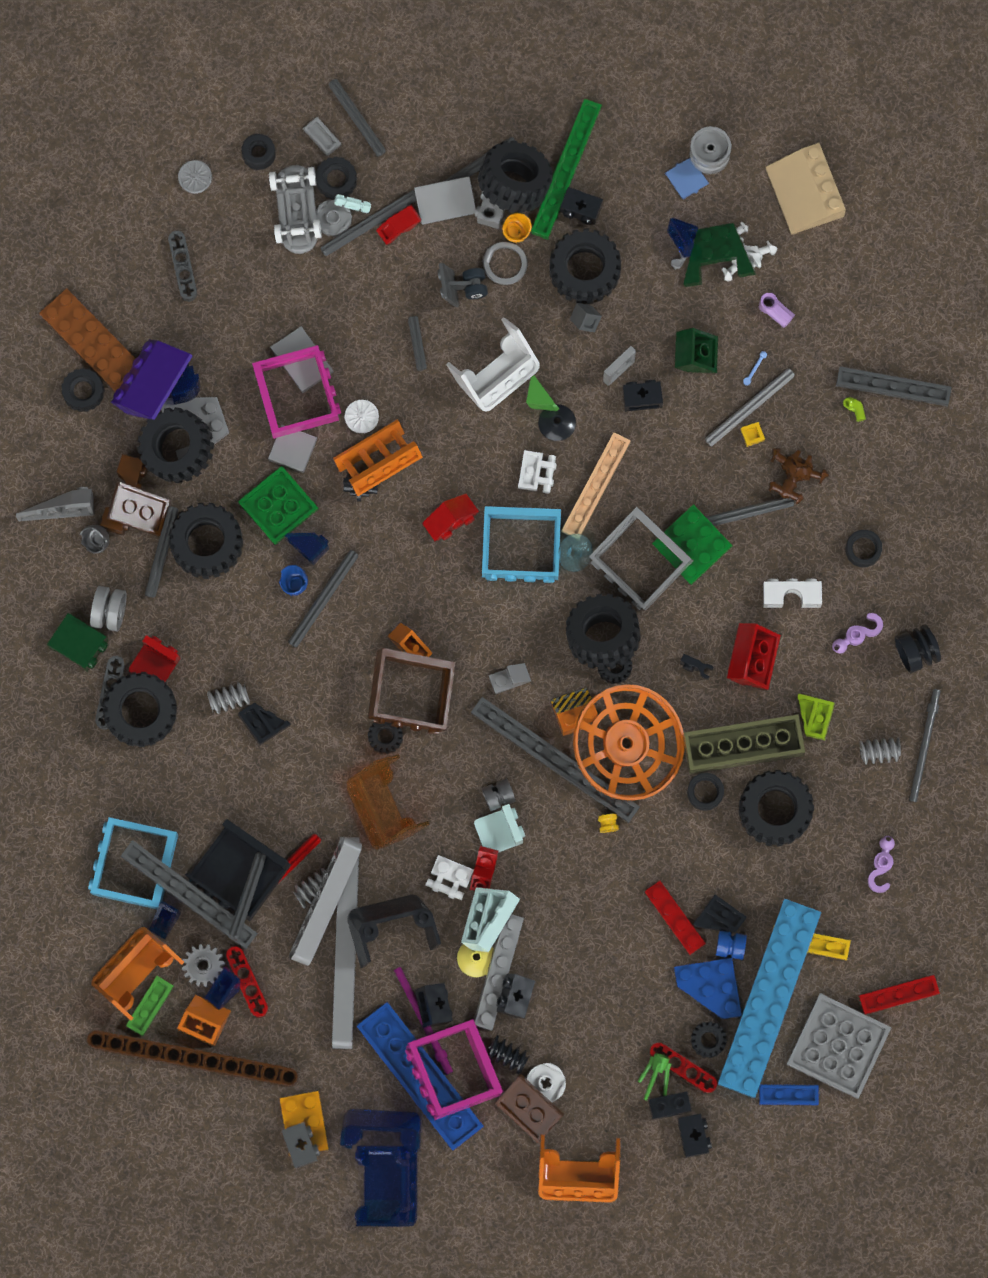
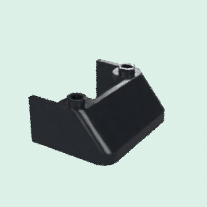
M407 895L355 908L348 914L347 922L361 968L366 967L371 962L366 943L372 942L377 938L379 933L377 924L413 916L415 924L420 928H424L430 951L441 944L433 914L419 896Z

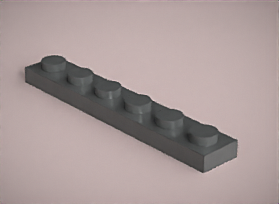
M841 366L839 367L836 383L837 387L947 407L952 388L940 384Z

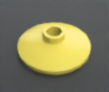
M463 944L457 954V962L460 969L471 977L487 975L494 948L491 947L489 952L472 951ZM479 954L480 959L477 961L474 960L473 955Z

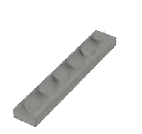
M511 914L496 939L474 1017L476 1027L489 1031L493 1030L497 1016V999L502 993L503 979L510 970L524 920L522 917Z

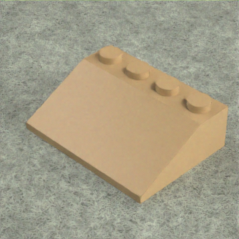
M820 143L802 148L765 167L791 235L844 217L846 209Z

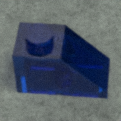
M313 532L287 533L285 535L286 540L312 565L329 550V542L321 534L318 536Z

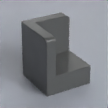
M576 303L570 320L579 330L595 333L602 316L593 306Z

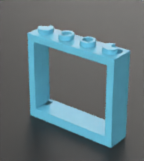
M485 506L482 577H486L488 581L505 578V581L510 582L516 581V579H524L525 582H535V579H540L545 583H554L555 580H558L561 509ZM490 518L555 521L553 572L488 570Z
M109 817L108 822H104L102 833H105L103 841L100 840L98 845L100 855L99 859H95L93 871H95L94 878L90 879L88 889L91 890L90 893L94 896L160 910L165 889L157 883L152 900L99 889L114 826L167 837L162 862L169 868H171L178 833Z

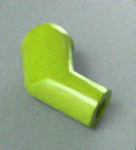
M852 397L845 398L843 405L855 413L857 422L866 420L863 404Z

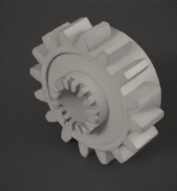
M199 944L198 950L192 947V953L186 952L188 959H183L186 966H183L182 970L187 971L184 975L185 978L191 977L189 982L192 984L196 981L197 987H200L201 983L204 984L205 988L208 987L210 982L215 985L214 980L216 978L221 980L219 973L225 972L221 968V966L225 965L224 961H220L223 957L222 954L216 955L217 948L211 951L210 945H207L206 949H204L202 944ZM207 961L208 968L204 971L199 970L200 962Z

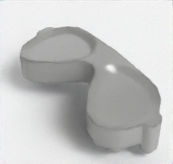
M689 246L680 247L679 253L681 258L671 261V266L675 270L680 269L690 253Z

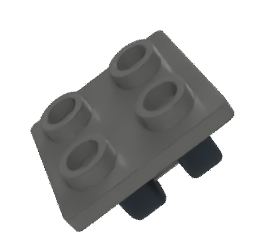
M439 263L437 272L442 283L440 288L441 296L454 307H459L457 294L459 290L465 289V296L468 299H480L487 296V286L481 284V281L485 279L484 269L471 268L465 270L462 273L463 281H456L454 271L444 263Z

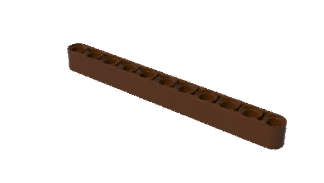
M92 1031L87 1037L88 1044L93 1049L285 1087H293L298 1082L297 1072L288 1067L103 1031ZM96 1035L102 1037V1042L99 1045H93L92 1043ZM115 1039L121 1040V1046L118 1049H113L111 1046L112 1041ZM133 1043H140V1050L136 1053L131 1052V1045ZM154 1046L160 1049L157 1056L150 1055V1049ZM173 1050L179 1052V1057L176 1060L169 1059V1053ZM191 1054L198 1055V1061L195 1064L188 1062V1057ZM210 1058L217 1059V1065L213 1068L207 1065ZM231 1061L237 1064L234 1071L226 1069L227 1064ZM249 1065L256 1067V1072L253 1075L246 1074V1068ZM274 1069L275 1076L272 1079H267L265 1077L266 1070ZM291 1072L295 1075V1078L292 1082L287 1083L284 1081V1076L286 1073Z

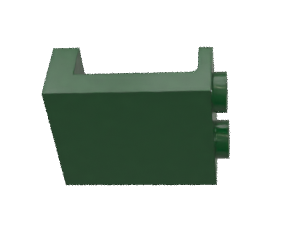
M67 613L47 643V646L88 672L89 669H93L98 662L96 658L100 652L104 653L109 644L105 635Z

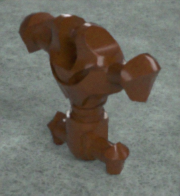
M780 448L772 449L771 461L774 462L776 459L782 463L781 467L787 474V478L783 480V486L775 483V481L770 482V492L774 490L782 498H791L796 501V504H799L803 500V494L793 491L797 488V482L810 480L811 477L819 479V484H821L829 476L825 469L821 472L813 470L811 455H808L805 460L799 457L801 451L797 450L786 458L780 453Z

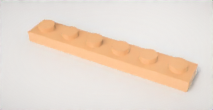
M615 432L613 433L569 515L562 533L576 540L580 539L631 440Z

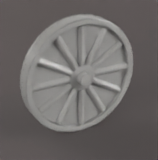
M192 160L180 168L178 180L185 191L200 193L210 186L212 173L204 162Z

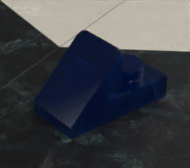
M671 218L667 233L684 258L689 257L694 247L693 240L696 237L698 227Z

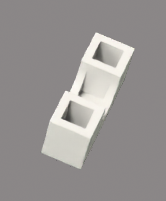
M768 579L767 582L763 583V608H782L784 604L783 597L788 593H795L800 597L801 608H821L822 581H817V579H806L805 581H798V579H787L786 581Z

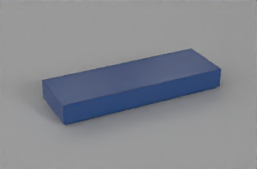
M760 1085L759 1105H819V1085Z

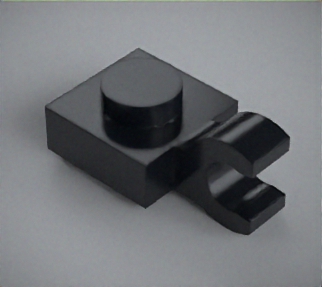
M683 654L680 661L683 669L689 672L699 671L700 676L705 680H709L710 676L706 675L704 670L709 669L713 671L714 668L712 665L704 664L700 660Z

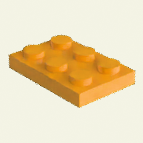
M319 1091L280 1098L285 1129L304 1122L306 1126L310 1125L313 1137L310 1138L312 1145L316 1144L319 1152L329 1150ZM299 1140L297 1148L304 1150L307 1142Z

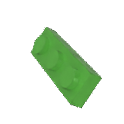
M156 976L133 1013V1019L128 1021L126 1027L144 1036L174 986Z

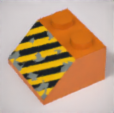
M587 688L550 700L563 736L574 733L576 721L581 711L592 699ZM594 704L582 720L591 725L598 715Z

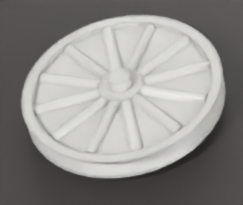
M356 400L345 411L346 424L356 433L370 432L376 427L379 420L376 406L367 400Z

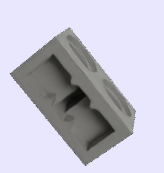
M482 191L480 199L483 201L481 206H477L475 213L477 223L499 229L505 209L501 210L496 204H491L490 199H486ZM486 212H492L494 215L492 217H486L484 214Z

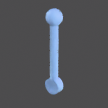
M765 351L760 352V357L749 376L743 380L745 385H750L751 378L761 361L767 357Z

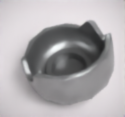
M99 525L87 526L80 532V535H82L81 544L93 554L102 553L109 545V534L105 528Z

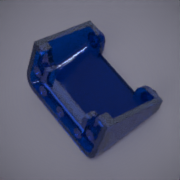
M350 1109L344 1115L340 1146L342 1149H352L353 1145L363 1139V1130L401 1132L400 1140L405 1148L411 1149V1152H421L422 1118L415 1112Z
M357 1146L355 1159L359 1165L364 1166V1206H360L355 1212L356 1226H414L417 1220L416 1148L414 1146Z

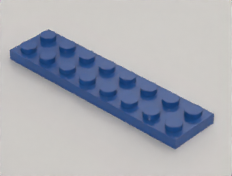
M388 1002L356 1026L452 1151L484 1127L470 1108L437 1120L434 1119L433 1115L431 1116L430 1111L428 1112L427 1110L428 1102L426 1097L423 1098L420 1093V1082L413 1075L412 1068L414 1067L412 1062L406 1058L405 1047L408 1043L417 1039ZM422 1046L418 1047L417 1050L441 1108L463 1101L462 1097Z

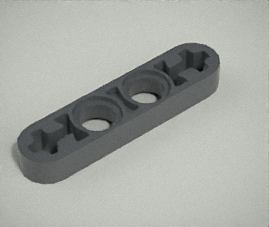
M173 231L170 233L168 241L180 295L187 302L193 301L197 297V289L186 239L181 231ZM175 236L181 239L179 240L181 248L177 249L176 242L172 241L175 240ZM179 253L186 255V259L183 262L176 260V256ZM188 271L190 276L188 279H181L180 273ZM185 284H189L190 291H194L191 292V296L183 294L186 292Z
M119 656L111 657L106 666L95 718L97 726L102 730L108 729L106 723L105 726H102V723L99 721V719L104 717L103 712L100 711L103 709V700L107 690L109 691L110 689L107 687V681L109 679H116L118 681L123 676L125 663ZM116 660L121 665L116 670V674H120L119 677L114 674L108 675L109 672L113 673L114 668L111 663H115Z

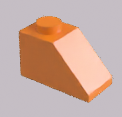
M399 623L388 635V638L402 652L426 657L432 655L430 649L414 631L402 623Z

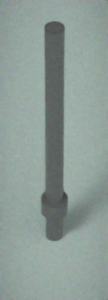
M933 689L931 702L927 706L928 716L909 798L911 802H917L935 715L938 714L939 710L938 701L941 691L938 689Z

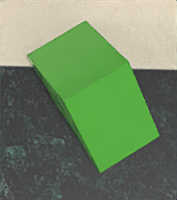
M533 375L530 380L526 401L528 406L532 409L559 410L549 394Z

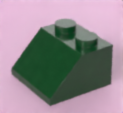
M695 328L677 331L675 368L685 372L717 373L718 336Z

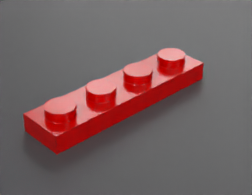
M661 881L644 891L689 955L706 944Z
M935 975L859 995L858 997L863 1014L867 1015L939 995L940 992Z

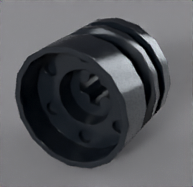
M926 624L921 625L920 630L918 628L913 629L914 638L908 632L897 635L894 638L898 654L904 667L910 674L923 668L922 659L928 666L933 664L932 660L935 663L941 661L938 642Z

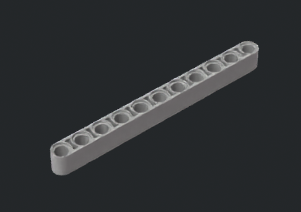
M347 837L360 842V837ZM359 856L337 903L332 1049H352L356 950L347 922V916L353 909L357 908Z

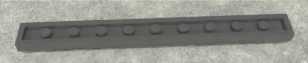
M481 697L471 711L472 715L608 810L617 814L618 817L628 824L639 810L640 806L632 801L611 798L598 791L584 777L574 760L485 698ZM586 769L587 773L597 784L608 790L609 785Z

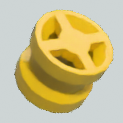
M617 814L598 816V821L601 823L600 833L619 830L616 824Z

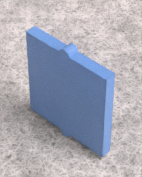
M690 158L680 164L677 163L674 168L665 173L682 199L687 198L693 193L696 194L698 190L709 184L701 171L696 169L691 163Z

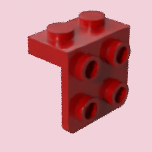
M146 635L142 641L144 645L129 667V672H147V674H154L166 682L181 659L177 654L178 650L170 645L165 647L161 644L162 641L153 635L152 637Z

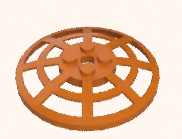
M619 685L603 690L595 695L581 711L574 729V754L582 774L598 791L619 800H640L662 791L678 773L684 755V732L675 710L661 695L639 685ZM620 691L640 693L636 704L618 703L613 705L610 694ZM647 696L656 701L666 711L669 719L659 723L655 716L643 707ZM603 698L606 709L597 715L592 725L582 721L590 707ZM631 709L633 711L629 720L619 721L616 710ZM640 713L649 719L653 724L652 727L644 729L643 726L637 723ZM609 714L612 725L607 731L597 728L600 721ZM671 726L674 727L677 741L676 758L664 754L665 739L663 730ZM579 729L589 732L588 750L590 757L582 761L578 748ZM655 733L658 736V752L649 749V736ZM594 735L603 739L604 750L596 754L593 745ZM624 738L630 740V747L628 749L622 745ZM646 756L654 758V763L643 773L639 763ZM608 757L614 763L612 774L603 768L599 760ZM661 761L672 764L673 767L668 775L657 786L652 788L647 778L656 771ZM594 763L599 772L610 779L608 790L597 784L585 768ZM622 766H631L636 777H619ZM640 782L645 792L635 795L615 793L617 783L630 784Z

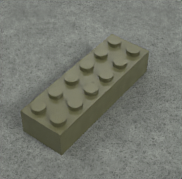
M799 715L684 732L683 734L689 774L802 757L805 754Z

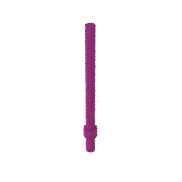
M399 967L394 972L422 1025L417 998L402 968ZM431 1027L423 1028L427 1036L434 1034ZM438 1040L431 1042L436 1053L434 1056L437 1062L441 1063L446 1075L454 1072L447 1060L448 1055L445 1050H442Z

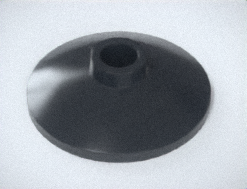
M556 404L559 410H543L541 412L538 426L540 432L547 439L562 441L573 434L576 427V418L568 407ZM559 418L561 422L556 424L554 419Z

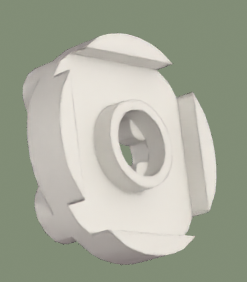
M549 1063L541 1064L534 1067L528 1074L527 1080L552 1103L563 1095L566 1086L565 1077L557 1066ZM549 1078V1083L552 1084L551 1087L542 1088L541 1080Z

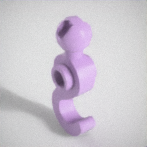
M867 614L866 618L874 621L877 627L874 630L862 626L850 627L847 630L846 638L836 639L833 642V650L836 653H844L849 644L857 646L864 641L865 636H877L883 628L882 619L877 614Z
M884 836L880 839L879 845L882 848V852L875 856L873 865L876 870L868 877L869 888L876 893H883L890 887L889 883L877 886L874 882L876 876L886 873L893 866V858L889 851L894 848L895 841L890 836Z

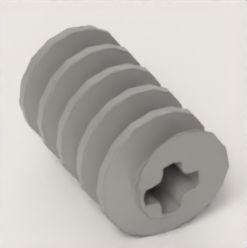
M239 682L236 689L232 685L229 686V691L222 687L221 694L217 689H215L214 696L209 691L207 692L212 712L215 709L218 714H220L221 707L227 712L228 705L235 709V703L240 707L243 706V701L247 705L250 704L245 684L242 687Z
M897 737L896 742H894L893 738H889L888 744L884 738L881 739L880 744L877 739H874L873 744H871L870 740H866L865 746L860 740L861 759H863L865 765H867L868 759H871L872 763L875 764L876 758L879 759L880 763H883L884 757H886L888 763H890L891 757H894L895 761L898 762L899 756H901L899 737Z
M321 868L322 875H319L317 872L314 873L315 879L310 876L307 877L308 884L302 880V888L297 885L294 886L295 892L293 893L303 908H306L305 901L312 904L311 897H315L326 872L324 868Z

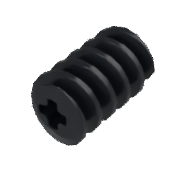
M496 1035L487 1053L489 1052V1059L496 1056V1063L503 1059V1066L505 1067L510 1063V1070L512 1071L517 1067L516 1073L519 1075L530 1056L526 1057V1050L520 1054L519 1046L513 1050L512 1042L506 1046V1039L498 1042L499 1035Z

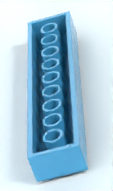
M787 899L783 900L717 1085L752 1098L756 1097L819 921L820 911Z

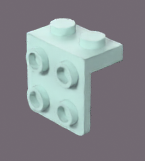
M507 804L502 806V810L474 821L483 847L502 852L523 844L522 837H525L522 826H518L516 823L518 815L515 808L511 809L510 805Z

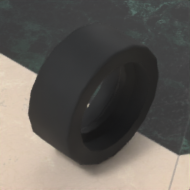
M867 529L854 532L848 538L845 547L848 560L858 567L874 565L879 560L883 550L879 536ZM860 538L870 539L875 545L873 556L868 559H860L855 556L853 552L854 542Z
M708 772L694 776L689 782L687 789L690 803L696 809L703 811L716 808L721 803L724 795V785L716 775ZM701 781H710L717 788L715 799L709 803L700 802L694 795L695 786Z

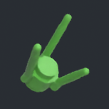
M655 1053L654 1057L651 1056L648 1065L638 1079V1082L641 1083L652 1067L654 1072L644 1100L648 1099L658 1072L663 1073L664 1070L663 1096H667L669 1070L671 1067L669 1057Z

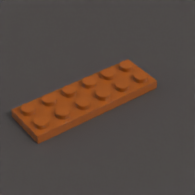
M66 288L39 314L116 392L122 385L124 376L131 370L136 358Z

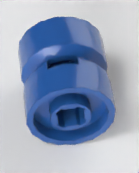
M719 931L716 956L727 957L731 955L733 959L743 960L747 935L736 933L732 936L730 932Z

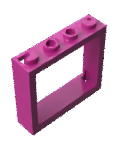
M318 345L252 363L273 439L339 421L338 414H341L339 403H334L335 389L333 385H329L328 379H331L329 368H324L325 354L323 350H319ZM315 357L331 414L278 428L263 371Z
M474 1019L412 1041L405 1047L406 1058L412 1062L414 1067L412 1068L415 1079L419 1080L421 1085L419 1087L420 1093L423 1098L426 1097L428 1102L427 1110L428 1112L430 1111L431 1116L433 1115L435 1120L496 1098L503 1092ZM465 1031L489 1091L441 1108L417 1048Z

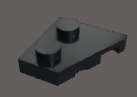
M256 703L251 704L238 713V716L259 746L291 725L289 721L275 716L276 714L264 710Z
M715 894L693 926L736 933L747 917Z

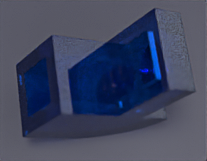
M189 363L183 372V377L179 378L171 392L174 405L191 401L200 391L199 373L194 374L193 365L189 366Z

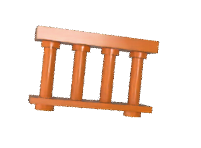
M398 419L333 458L339 472L346 469L352 476L349 482L357 496L423 458L414 441L407 444L402 438V435L405 433ZM395 440L401 449L391 454L385 445ZM379 450L384 459L375 464L369 455ZM363 460L368 469L359 474L353 465Z

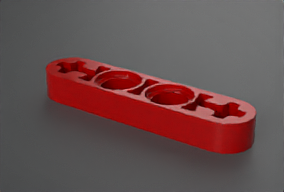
M231 947L228 949L226 957L249 1009L255 1017H264L268 1013V1005L246 956L241 948ZM232 951L240 952L241 955L238 958L240 962L245 961V964L234 968L233 965H237L234 958L230 959ZM241 968H246L249 971V975L245 979H241L238 976V971ZM252 985L257 988V993L254 996L246 994L248 986ZM261 996L258 1002L261 1006H265L262 1009L263 1013L254 1012L256 1005L254 1002L250 1004L249 1000H255Z
M655 1043L651 1046L650 1056L654 1057V1048L662 1047V1052L667 1055L668 1051L672 1053L669 1056L670 1059L673 1057L680 1059L681 1065L678 1068L670 1067V1071L705 1093H712L716 1089L717 1080L694 1063L662 1043ZM694 1068L697 1071V1077L694 1079L688 1078L686 1075L687 1069ZM701 1073L705 1075L702 1077L705 1081L712 1080L713 1088L705 1089V1084L701 1081L699 1085L695 1083Z

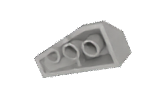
M78 487L77 490L69 491L16 513V518L18 521L92 516L94 515L93 492L88 487Z

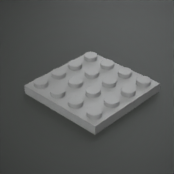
M820 993L787 1065L859 1099L892 1027Z

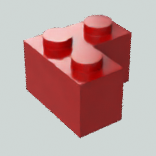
M463 494L444 501L422 524L434 541L446 540L453 535V530L458 529L463 524L467 526L475 520L474 516L479 511L468 495Z

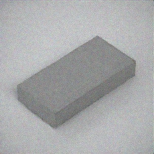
M318 117L303 128L305 133L326 156H329L341 146V142Z

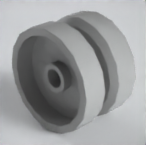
M710 126L702 128L695 133L691 140L689 157L696 169L702 173L714 174L726 167L729 162L732 146L726 132L720 128Z
M100 585L97 587L91 609V627L101 629L106 623L108 630L115 632L120 630L126 607V590L115 589L111 595L109 587Z

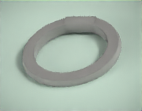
M499 242L487 248L482 260L486 275L493 282L501 285L516 283L524 276L527 270V257L524 251L511 242ZM509 248L518 253L522 266L516 276L503 279L493 274L489 267V262L496 250Z

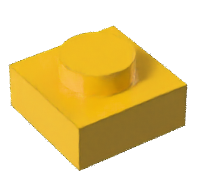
M759 422L740 429L747 447L765 441Z

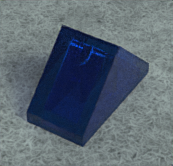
M161 901L149 930L166 939L180 917V911Z
M224 967L205 998L220 1010L240 991V978L227 967Z

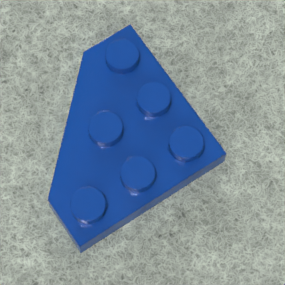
M732 958L674 967L677 987L708 1008L719 1018L728 1019L742 1016Z

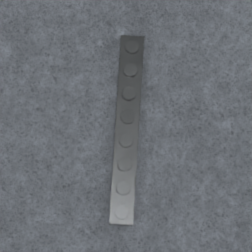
M131 841L120 857L229 937L234 915L135 841ZM244 924L239 939L232 940L246 950L258 933Z

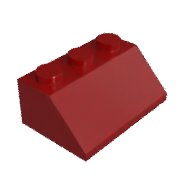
M739 623L727 679L738 684L769 690L781 635L756 623Z

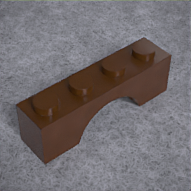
M122 454L117 474L124 480L126 485L141 490L142 484L140 482L142 477L145 478L147 468L141 459ZM106 507L100 526L105 528L106 531L124 535L125 531H129L130 527L107 519L110 507Z

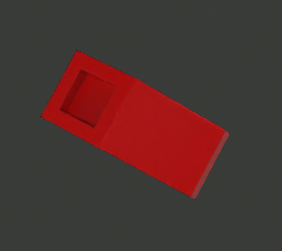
M410 205L387 219L376 231L384 243L389 245L402 233L412 230L422 219L413 206Z
M483 846L479 847L470 890L475 891L476 888L490 889L499 850Z

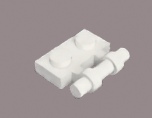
M524 450L518 489L537 491L538 484L543 485V493L549 494L554 484L552 478L557 466L555 463L556 456L549 455L548 461H542L543 453ZM541 468L546 469L545 478L539 477Z
M438 855L431 874L438 877L436 881L428 878L426 886L432 888V891H440L447 894L449 898L462 900L464 893L458 891L459 886L468 887L474 870ZM443 879L454 883L452 888L443 885Z

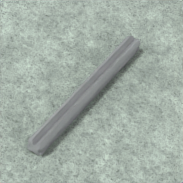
M789 368L786 369L705 438L708 445L713 446L794 378L795 374Z

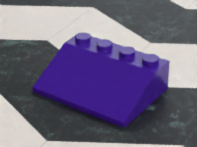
M149 339L143 345L139 357L134 360L129 373L124 376L123 383L114 393L111 403L128 415L155 420L193 356L161 341Z

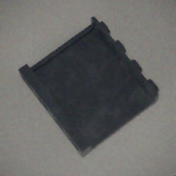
M226 819L222 824L224 829L191 874L186 873L185 876L189 879L188 882L196 888L201 887L204 890L203 893L208 897L218 899V904L224 909L228 910L231 908L235 911L233 914L235 916L255 854L257 852L264 854L266 859L246 916V920L250 922L291 867V864Z

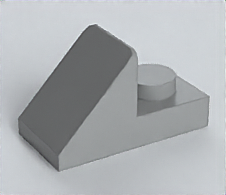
M525 663L509 665L507 669L489 675L495 694L531 682Z

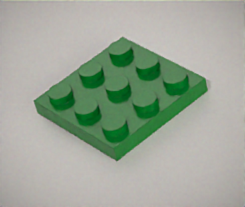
M282 466L238 501V504L274 545L319 510Z
M694 504L664 532L693 560L681 573L690 585L695 583L733 547ZM659 538L652 543L675 569L683 562Z

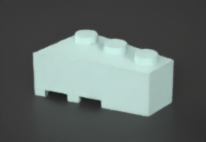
M476 888L461 943L472 951L489 952L520 899L510 891Z

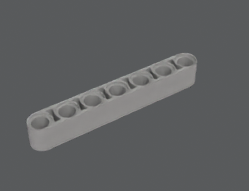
M345 836L340 839L291 948L289 959L307 966L311 963L361 852L362 843Z

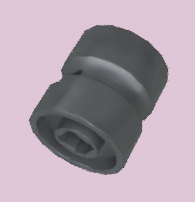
M507 778L498 781L496 786L491 784L481 788L490 811L501 808V804L507 805L516 802Z

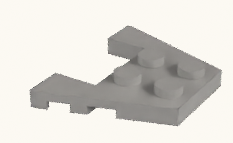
M217 397L167 398L161 408L162 413H164L165 408L174 410L177 407L188 410L201 418L208 425V431L213 435L211 442L214 444L229 434ZM189 446L176 450L178 460L187 453Z

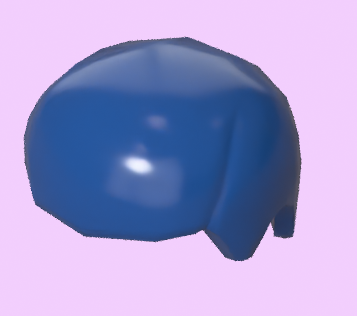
M288 565L281 570L279 584L283 592L290 596L300 595L307 588L308 577L299 566Z

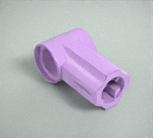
M765 293L761 297L759 309L785 328L795 315L780 303L774 294ZM770 300L773 303V305L771 307H767L764 305L763 301Z

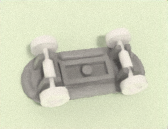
M292 165L282 169L277 177L275 172H269L270 187L272 191L276 190L279 224L274 225L276 243H283L286 249L295 254L306 253L313 249L318 238H322L320 220L316 218L313 188L316 185L315 168L308 167L306 169L303 166Z

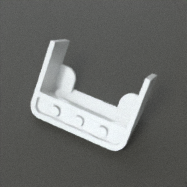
M504 317L501 320L509 332L502 338L500 343L504 353L475 375L469 369L460 371L448 362L446 364L459 386L483 411L493 409L539 369V361L519 328Z

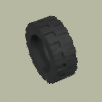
M334 156L322 161L321 165L318 166L315 175L316 184L321 194L335 200L337 194L344 195L346 198L350 193H353L354 188H356L357 175L355 167L349 160ZM333 170L342 171L346 177L344 184L339 187L331 186L327 181L328 174Z
M80 368L67 374L68 376L63 380L61 391L68 406L73 410H78V412H88L91 409H95L97 405H100L104 397V386L97 373L92 372L90 369ZM82 381L88 382L92 386V393L86 399H79L74 394L75 385Z

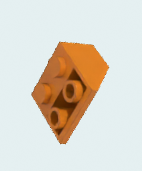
M195 995L185 1010L177 1029L215 1047L231 1010Z

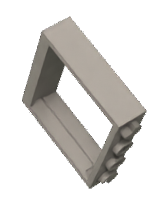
M638 507L589 556L592 559L591 564L598 571L601 568L606 573L604 577L609 582L613 583L615 581L620 586L618 590L625 597L629 595L633 599L631 603L639 610L641 608L647 610L693 562ZM637 518L683 561L646 601L636 594L600 559Z

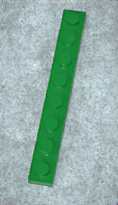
M584 98L554 172L550 188L533 224L531 234L549 239L567 188L571 185L602 108L601 104Z

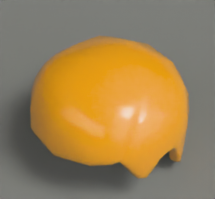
M518 212L511 214L502 225V233L510 242H522L529 236L532 230L531 221L525 214Z

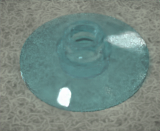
M571 534L561 542L558 556L563 568L568 571L577 572L583 570L591 561L589 556L593 553L589 539L581 534Z

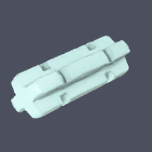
M337 194L334 200L335 205H344L345 208L357 211L360 209L364 213H369L371 208L370 202H361L359 199L348 196L344 198V195Z

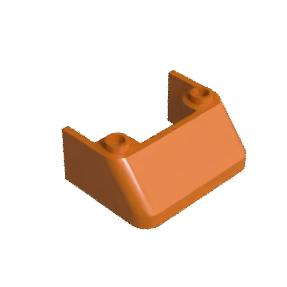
M141 927L135 931L92 979L91 984L128 1019L132 1020L133 1017L127 1012L133 1006L134 997L131 993L157 965L163 968L169 966L173 959L181 965L184 961L147 928Z
M541 1135L539 1196L546 1200L613 1202L617 1199L620 1138H616V1151L602 1153L599 1157V1162L560 1161V1155L557 1151L544 1149L545 1135Z

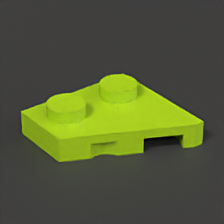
M798 694L805 735L825 741L835 703Z

